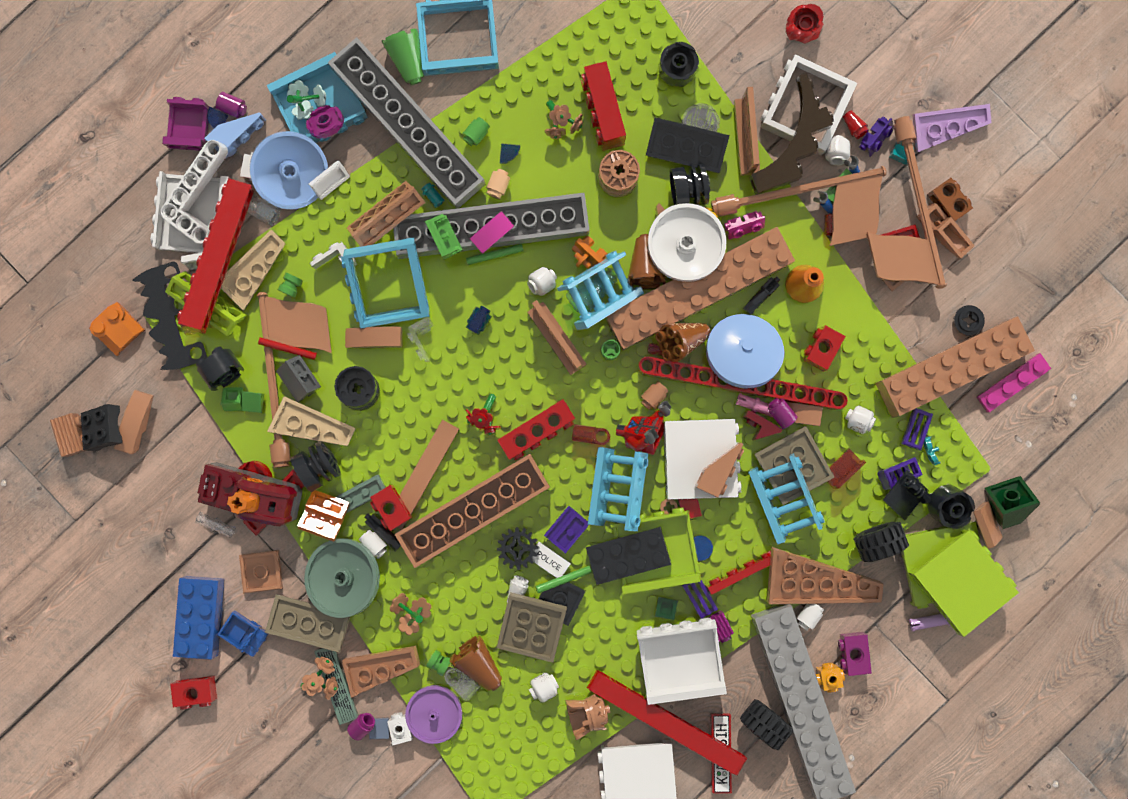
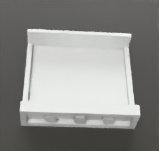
M160 171L159 177L156 179L158 192L154 198L156 212L152 218L154 233L151 234L150 238L152 247L158 250L198 253L203 251V244L194 242L162 217V206L184 175H172ZM228 176L211 178L188 211L208 227L210 221L215 218V207L217 202L221 201L222 187L224 184H227ZM194 177L192 180L193 186H195L197 183L196 177ZM185 193L181 196L182 202L186 199ZM174 208L170 212L171 217L175 215ZM190 220L186 221V228L188 229L191 225ZM205 231L201 233L202 240L206 237Z
M735 419L664 422L666 499L738 497V493H741V482L737 479V473H740V462H737V459L733 465L736 469L732 477H728L725 482L727 488L723 495L715 497L695 487L702 470L739 443L736 442L739 426L738 423H735Z
M703 618L699 622L682 621L678 625L667 623L656 628L645 626L637 630L648 705L727 694L715 619Z
M670 739L663 740V743L605 748L604 745H601V751H598V761L603 764V771H599L600 783H604L605 790L601 791L602 799H677L673 750Z

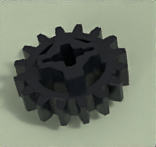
M516 527L515 532L508 529L509 535L502 534L504 540H498L501 547L497 548V551L502 552L498 557L505 559L504 565L510 563V569H513L516 565L517 570H521V565L528 568V562L535 563L532 558L533 556H539L535 553V550L540 549V547L535 546L534 543L538 539L531 538L533 536L532 532L527 535V529L524 528L520 532L519 527ZM522 536L527 538L530 544H525ZM513 537V542L507 545V542ZM517 543L523 547L519 554L517 551H514V547L518 545ZM530 552L529 556L523 560V556ZM507 553H511L515 561L511 560Z

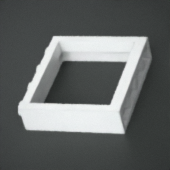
M794 55L792 60L788 59L783 69L786 71L785 76H780L776 87L779 88L777 93H772L768 104L771 105L769 110H764L760 120L763 123L760 128L790 142L792 141L795 130L771 120L795 67H798L844 89L833 113V125L830 129L825 130L821 141L818 142L816 154L822 156L828 148L857 83L798 55Z

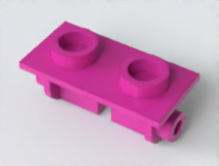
M754 211L743 215L744 222L741 221L740 217L727 220V223H724V227L728 231V239L740 238L745 234L758 232L765 228V216H762L761 212Z

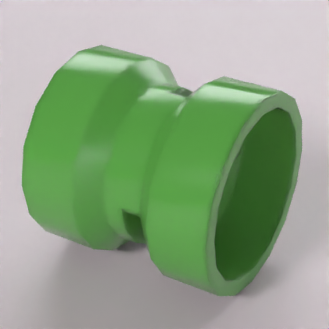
M285 272L283 277L285 282L280 284L277 290L295 298L297 295L296 287L301 286L303 280Z
M611 339L605 341L601 347L603 358L606 360L616 359L621 349L619 343Z
M435 650L425 667L430 670H436L437 674L442 677L450 665V658L442 656L441 652Z

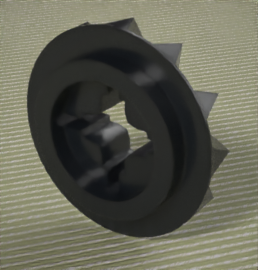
M973 305L961 307L956 311L953 318L954 327L958 329L959 333L966 336L979 333L985 324L983 312ZM968 315L970 316L971 320L976 321L974 323H970L969 326L967 325V322L962 320L968 318Z

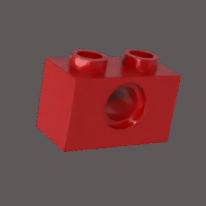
M826 325L821 327V329L817 328L812 337L815 339L813 344L808 345L803 355H805L803 361L823 372L827 371L846 336ZM820 343H824L827 346L825 353L819 350Z
M389 485L370 497L372 500L370 504L375 512L379 511L382 516L380 521L385 529L394 530L413 518L394 485ZM388 503L393 504L395 507L392 514L387 513L385 510Z
M215 675L177 680L170 684L173 707H180V710L192 708V705L199 704V707L210 706L211 702L217 699ZM191 689L197 691V698L191 695Z

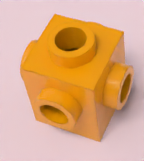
M824 663L821 667H816L817 674L815 675L819 686L828 693L837 692L838 688L843 687L845 675L843 670H840L837 665ZM833 676L834 680L829 681V678Z

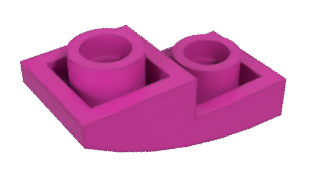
M501 211L475 233L470 240L483 254L511 230L514 225Z

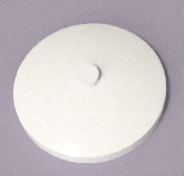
M678 204L667 208L654 220L648 234V252L656 268L665 276L682 282L697 281L710 275L721 263L726 250V235L719 219L708 209L695 204Z

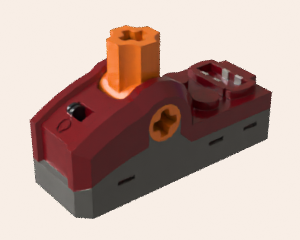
M215 462L204 466V472L201 474L197 493L199 494V503L230 511L238 519L280 527L297 519L302 489L299 485Z

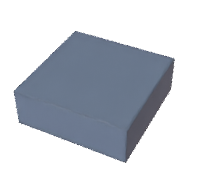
M374 718L375 725L369 732V739H389L390 731L387 722L389 718Z

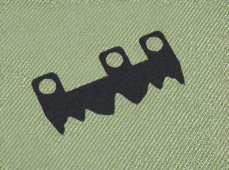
M174 261L148 269L132 280L145 285L141 296L150 297L144 306L143 316L159 320V323L149 332V335L156 342L164 344L159 353L167 356L168 359L160 370L181 369L196 364L203 358H207L203 343L196 342L183 346L174 317L183 309L175 308V299L171 296L168 297L164 286L171 280L164 275L167 267H174L176 275L180 274L178 264ZM193 347H199L202 350V356L199 359H193L190 356V350Z

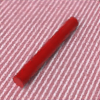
M262 337L258 341V345L297 356L300 355L312 360L316 358L317 353Z

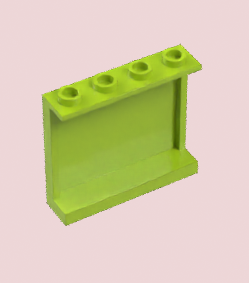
M683 507L672 509V513L669 514L659 511L654 512L651 517H645V514H641L638 531H626L625 524L615 522L610 525L611 528L613 527L615 539L661 526L672 563L669 566L622 578L623 594L701 582L689 510L684 511Z
M970 521L966 526L959 529L942 526L905 534L909 546L901 553L912 597L910 605L917 607V609L929 607V604L932 602L909 572L914 568L919 569L962 534V529L972 530L979 537L975 521Z
M962 529V534L919 569H912L909 574L958 635L965 637L1019 592L1015 588L1017 586L1016 583L1003 573L1004 568L990 557L992 554L988 548L982 547L978 542L979 537L972 530Z

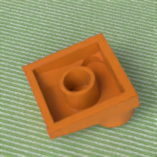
M118 302L108 306L92 321L89 327L91 333L98 337L116 356H119L122 350L139 334L145 331Z

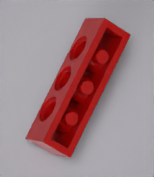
M562 399L497 441L509 460L514 458L516 461L525 455L523 453L525 450L530 448L532 451L539 447L541 440L545 438L550 440L558 435L557 430L562 427L566 430L573 426L574 423L572 421L575 420V417L564 399ZM551 416H557L560 420L559 424L555 427L548 423ZM535 426L543 428V434L539 437H535L532 434V429ZM519 436H524L527 440L526 445L523 447L516 445V439Z

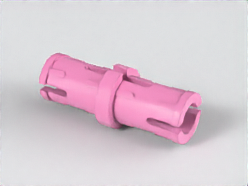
M739 393L736 405L751 409L754 413L757 411L772 417L768 412V403L760 401V398L756 397L754 399Z

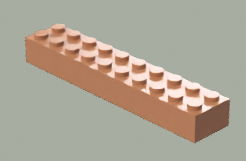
M778 227L725 253L721 263L707 277L692 282L672 280L629 302L605 317L621 350L624 351L655 335L663 325L678 323L795 262V259Z

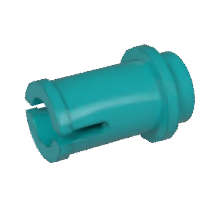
M427 183L421 189L422 195H426L434 207L437 208L445 200L436 191L434 184Z

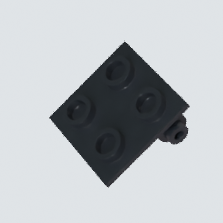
M906 470L883 501L903 520H906L919 503L929 504L931 502V495L928 493L929 490L909 470Z

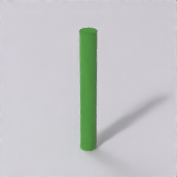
M522 244L468 257L466 260L468 265L522 252L523 247Z
M590 566L537 585L535 588L539 594L588 575L592 571Z

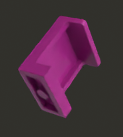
M173 97V99H167L166 103L169 105L167 136H163L162 144L168 149L201 151L207 143L205 137L208 134L210 107L200 98L185 100L182 97Z

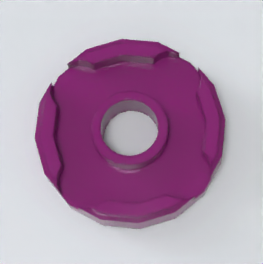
M325 105L312 111L309 115V120L306 121V128L315 138H327L333 136L342 128L344 116L338 107Z

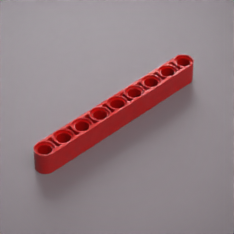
M596 670L587 686L593 693L738 776L747 760V757L658 704L648 705L646 697L599 670Z

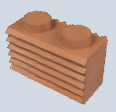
M70 413L50 420L61 457H69L85 452L83 450L82 425L79 414Z

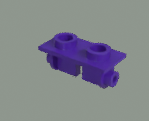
M885 117L878 118L870 129L875 134L873 135L868 132L860 141L859 148L863 151L867 149L869 157L874 152H878L885 138L892 134L894 130L892 118L889 120Z

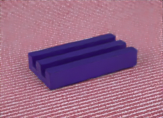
M918 408L913 409L901 444L921 450L933 414ZM917 413H919L911 440L908 442ZM925 415V416H926V419H925V422H924V425H923V428H922V431H921V434H920L918 443H917V445H916V444H914V443H915V440H916V437H917V434H918V431H919V428H920V425H921L923 416Z
M702 580L698 583L712 606L710 609L695 583L690 584L705 609L703 613L687 587L690 584L682 585L701 619L718 610Z

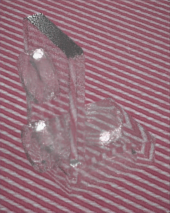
M429 317L409 326L410 332L407 333L412 344L416 342L419 348L416 352L420 360L424 359L427 363L430 362V359L417 334L423 335L431 331L430 327L434 325Z

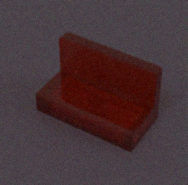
M847 449L829 466L834 478L827 481L833 489H839L866 461L864 459L860 460L850 449Z

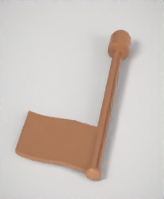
M904 116L894 120L895 125L893 127L897 144H902L905 150L926 239L911 236H882L867 232V237L877 278L889 281H918L937 285L935 286L936 288L942 289L947 286V283H945L912 145L913 141L917 139L913 121L910 120L909 116Z
M881 166L878 169L744 198H735L734 194L715 198V200L711 201V208L716 215L721 217L737 213V209L740 206L836 186L833 202V232L829 246L868 238L867 232L877 233L879 193L882 177L886 176L887 171L884 166Z
M266 292L257 294L263 338L298 348L319 349L332 354L327 309L325 307L312 303L279 300L268 297ZM264 346L273 420L279 408L273 349ZM274 433L273 444L269 445L271 463H273L274 468L290 466L289 461H291L289 443H285V439H283L281 434Z

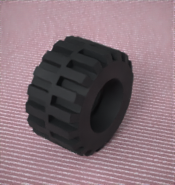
M901 522L884 523L864 530L853 538L863 562H874L894 556L909 546Z
M756 699L752 701L740 716L741 722L754 735L774 750L779 751L793 733L788 723L764 703Z

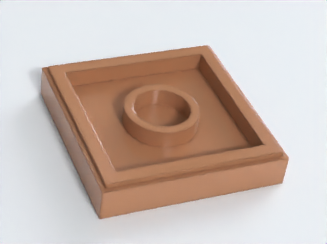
M988 501L982 503L973 513L986 547L992 548L998 544L1003 536Z
M279 550L239 555L243 594L283 589Z

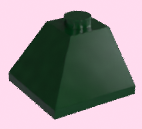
M1021 476L984 488L996 521L1002 529L1021 524L1040 505V501Z

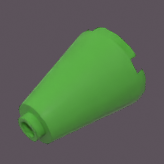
M410 29L411 33L409 34L405 33L404 30L386 37V40H382V44L404 81L410 83V85H415L421 82L424 74L422 70L419 33L417 29Z

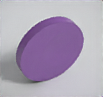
M439 685L421 688L411 697L406 707L405 719L408 729L417 739L425 743L437 744L450 739L457 732L462 721V706L458 697L450 689Z

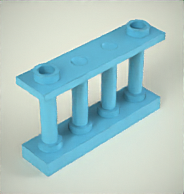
M613 251L607 254V259L576 277L571 276L563 280V285L557 288L558 291L569 290L580 313V320L574 323L577 330L588 329L644 294L641 287L633 288L629 285L618 260L626 256L625 252L617 253ZM611 264L623 288L620 295L615 293L604 269ZM598 273L609 296V302L606 304L601 302L590 279V276ZM582 281L595 306L594 311L591 313L587 311L575 286Z
M598 447L588 524L604 526L605 521L625 524L626 531H638L645 473L648 466V453L635 451L634 457L614 455L615 449ZM613 463L633 465L632 477L612 474ZM610 482L629 484V496L609 494ZM607 502L628 504L627 515L607 513Z
M794 453L789 456L791 462L764 472L762 470L759 471L758 467L749 471L777 544L784 543L786 541L785 536H788L790 532L815 523L818 530L823 528L822 523L825 522L821 511L817 512L800 468H803L799 457H795ZM792 469L795 470L798 480L771 490L769 488L766 489L764 482L767 478ZM800 487L802 488L805 495L804 499L779 508L777 506L773 507L771 502L773 497ZM809 505L813 516L786 526L780 524L778 519L781 517L780 515Z

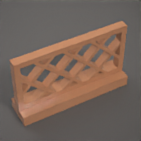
M747 87L742 99L734 100L740 176L751 175L760 171L753 87Z
M405 181L350 224L347 229L360 246L373 245L426 202L416 189Z
M537 300L532 303L533 308L527 313L569 374H574L587 365L545 303L541 302L539 304Z

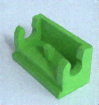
M441 214L425 221L444 260L463 251L446 215Z

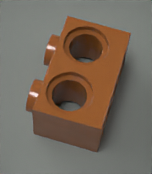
M949 178L927 194L930 200L936 203L945 215L952 217L954 221L973 209L971 200L964 196L960 190V185L952 178ZM943 189L949 191V196L943 194ZM954 204L959 205L960 212L954 209Z

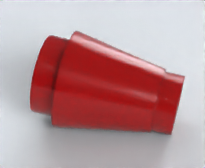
M852 110L843 116L852 137L860 139L868 133V124Z

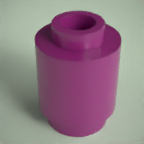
M369 713L360 714L348 725V734L354 740H362L374 728L375 719Z

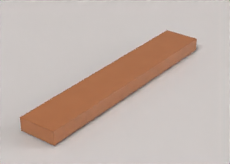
M444 420L438 426L400 494L411 515L459 431V428ZM393 506V508L391 509V511H390L389 514H392V513L394 512V510H395V507H394V506ZM407 522L397 528L403 530Z

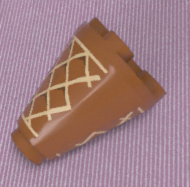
M671 323L663 325L656 332L655 338L659 342L663 359L678 362L705 342L711 332L709 326L705 323Z

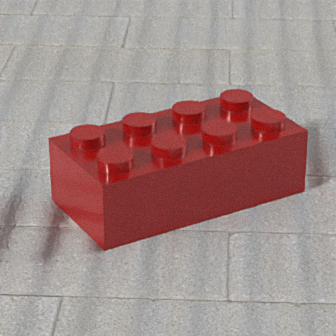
M607 61L585 66L584 74H581V86L583 92L587 91L586 104L588 110H592L590 118L592 127H596L595 137L597 145L602 147V151L624 146L626 132Z

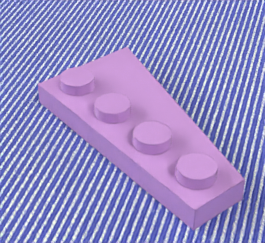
M990 104L913 114V125L917 138L915 140L916 153L990 124Z

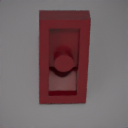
M747 410L743 415V418L746 419L745 423L754 428L759 426L752 440L781 433L783 430L750 410Z

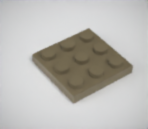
M806 426L754 454L763 471H767L791 462L789 456L794 453L795 457L800 458L803 468H800L809 491L834 478ZM792 469L770 477L768 480L774 489L796 481L798 478L795 470ZM800 487L780 494L778 498L782 505H785L804 493Z
M510 592L497 648L553 662L567 607Z

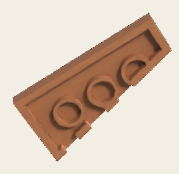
M416 646L343 659L342 663L351 698L417 668L420 665Z

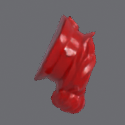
M816 4L799 5L790 12L786 24V34L789 40H797L806 44L819 37L824 25L823 11Z

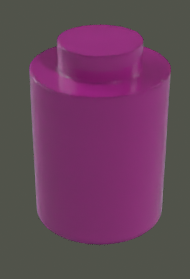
M221 92L216 100V109L233 117L240 118L247 111L244 100L228 93Z
M776 398L770 402L768 412L782 429L789 427L797 420L798 416L784 399L779 400Z

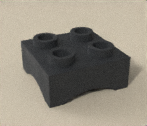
M105 404L81 413L83 450L96 452L108 446L122 444V436L118 428L119 405Z

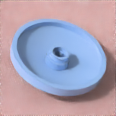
M293 131L277 132L263 139L255 148L250 160V176L254 188L265 201L282 209H298L314 202L318 197L308 184L328 169V163L321 148L311 138Z
M737 314L721 320L712 329L706 344V356L713 372L724 382L740 388H755L766 384L777 374L783 363L784 346L776 329L767 321L753 315Z

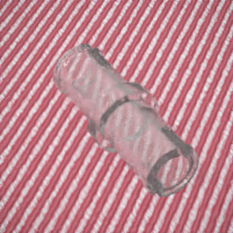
M199 512L195 521L196 524L211 529V532H218L229 538H232L236 531L235 526L222 522L218 517L215 519L203 512Z

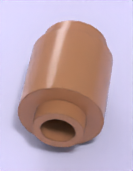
M657 381L641 396L643 400L641 404L648 410L651 408L655 410L667 397L668 389Z

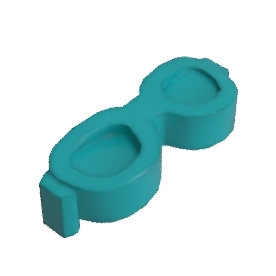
M931 436L924 440V448L930 462L933 465H937L941 462L938 461L934 452L940 449L939 447L933 448L930 440Z

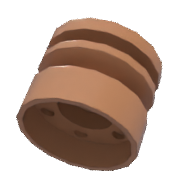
M616 150L608 153L603 158L598 178L604 192L610 196L624 197L634 190L640 173L639 163L635 156L627 151ZM619 168L622 169V173L617 175L616 171H618Z

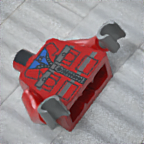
M667 401L662 402L658 406L660 411H656L651 416H634L627 426L617 425L616 435L625 437V446L627 448L633 449L636 452L640 451L654 455L664 435L663 415L665 417L669 416L671 412V406Z

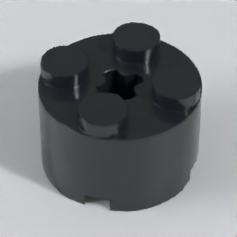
M675 42L668 45L663 50L659 62V75L661 79L675 87H684L691 82L699 64V58L694 47L686 42Z
M222 347L215 348L212 351V355L196 363L198 373L211 391L218 390L217 387L220 385L224 388L232 384L241 376L240 370L244 371L243 366L233 352Z
M947 484L940 486L930 494L929 514L944 526L959 529L966 526L972 519L970 516L972 511H975L974 500L959 488Z

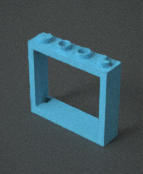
M426 0V2L416 3L424 76L499 69L492 0ZM488 9L492 56L429 62L424 15Z
M414 238L344 249L343 256L341 257L342 267L347 270L348 275H345L347 286L351 287L350 301L352 305L355 304L356 311H354V317L359 322L360 328L429 317L430 309ZM407 249L419 306L366 315L353 258Z

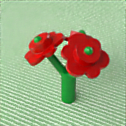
M489 394L481 410L475 408L472 414L468 409L465 410L468 414L466 416L467 423H470L472 426L475 425L480 431H484V434L492 435L501 428V426H491L493 416L490 414V410L496 396Z

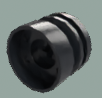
M698 164L697 172L695 166L691 165L689 175L686 174L684 167L670 169V187L674 205L690 203V198L693 199L695 205L700 204V199L703 205L709 204L710 181L704 164Z
M347 367L339 373L335 380L336 396L352 410H367L375 405L379 398L380 388L378 381L370 371L363 367ZM358 386L363 388L360 394L356 392Z
M322 441L315 443L316 448L314 446L308 447L310 457L304 451L291 457V463L297 476L310 492L323 486L322 476L330 482L333 480L332 475L335 478L341 475L335 456Z

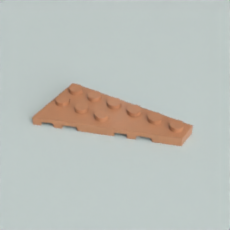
M771 547L767 593L768 604L882 602L884 585L881 581Z

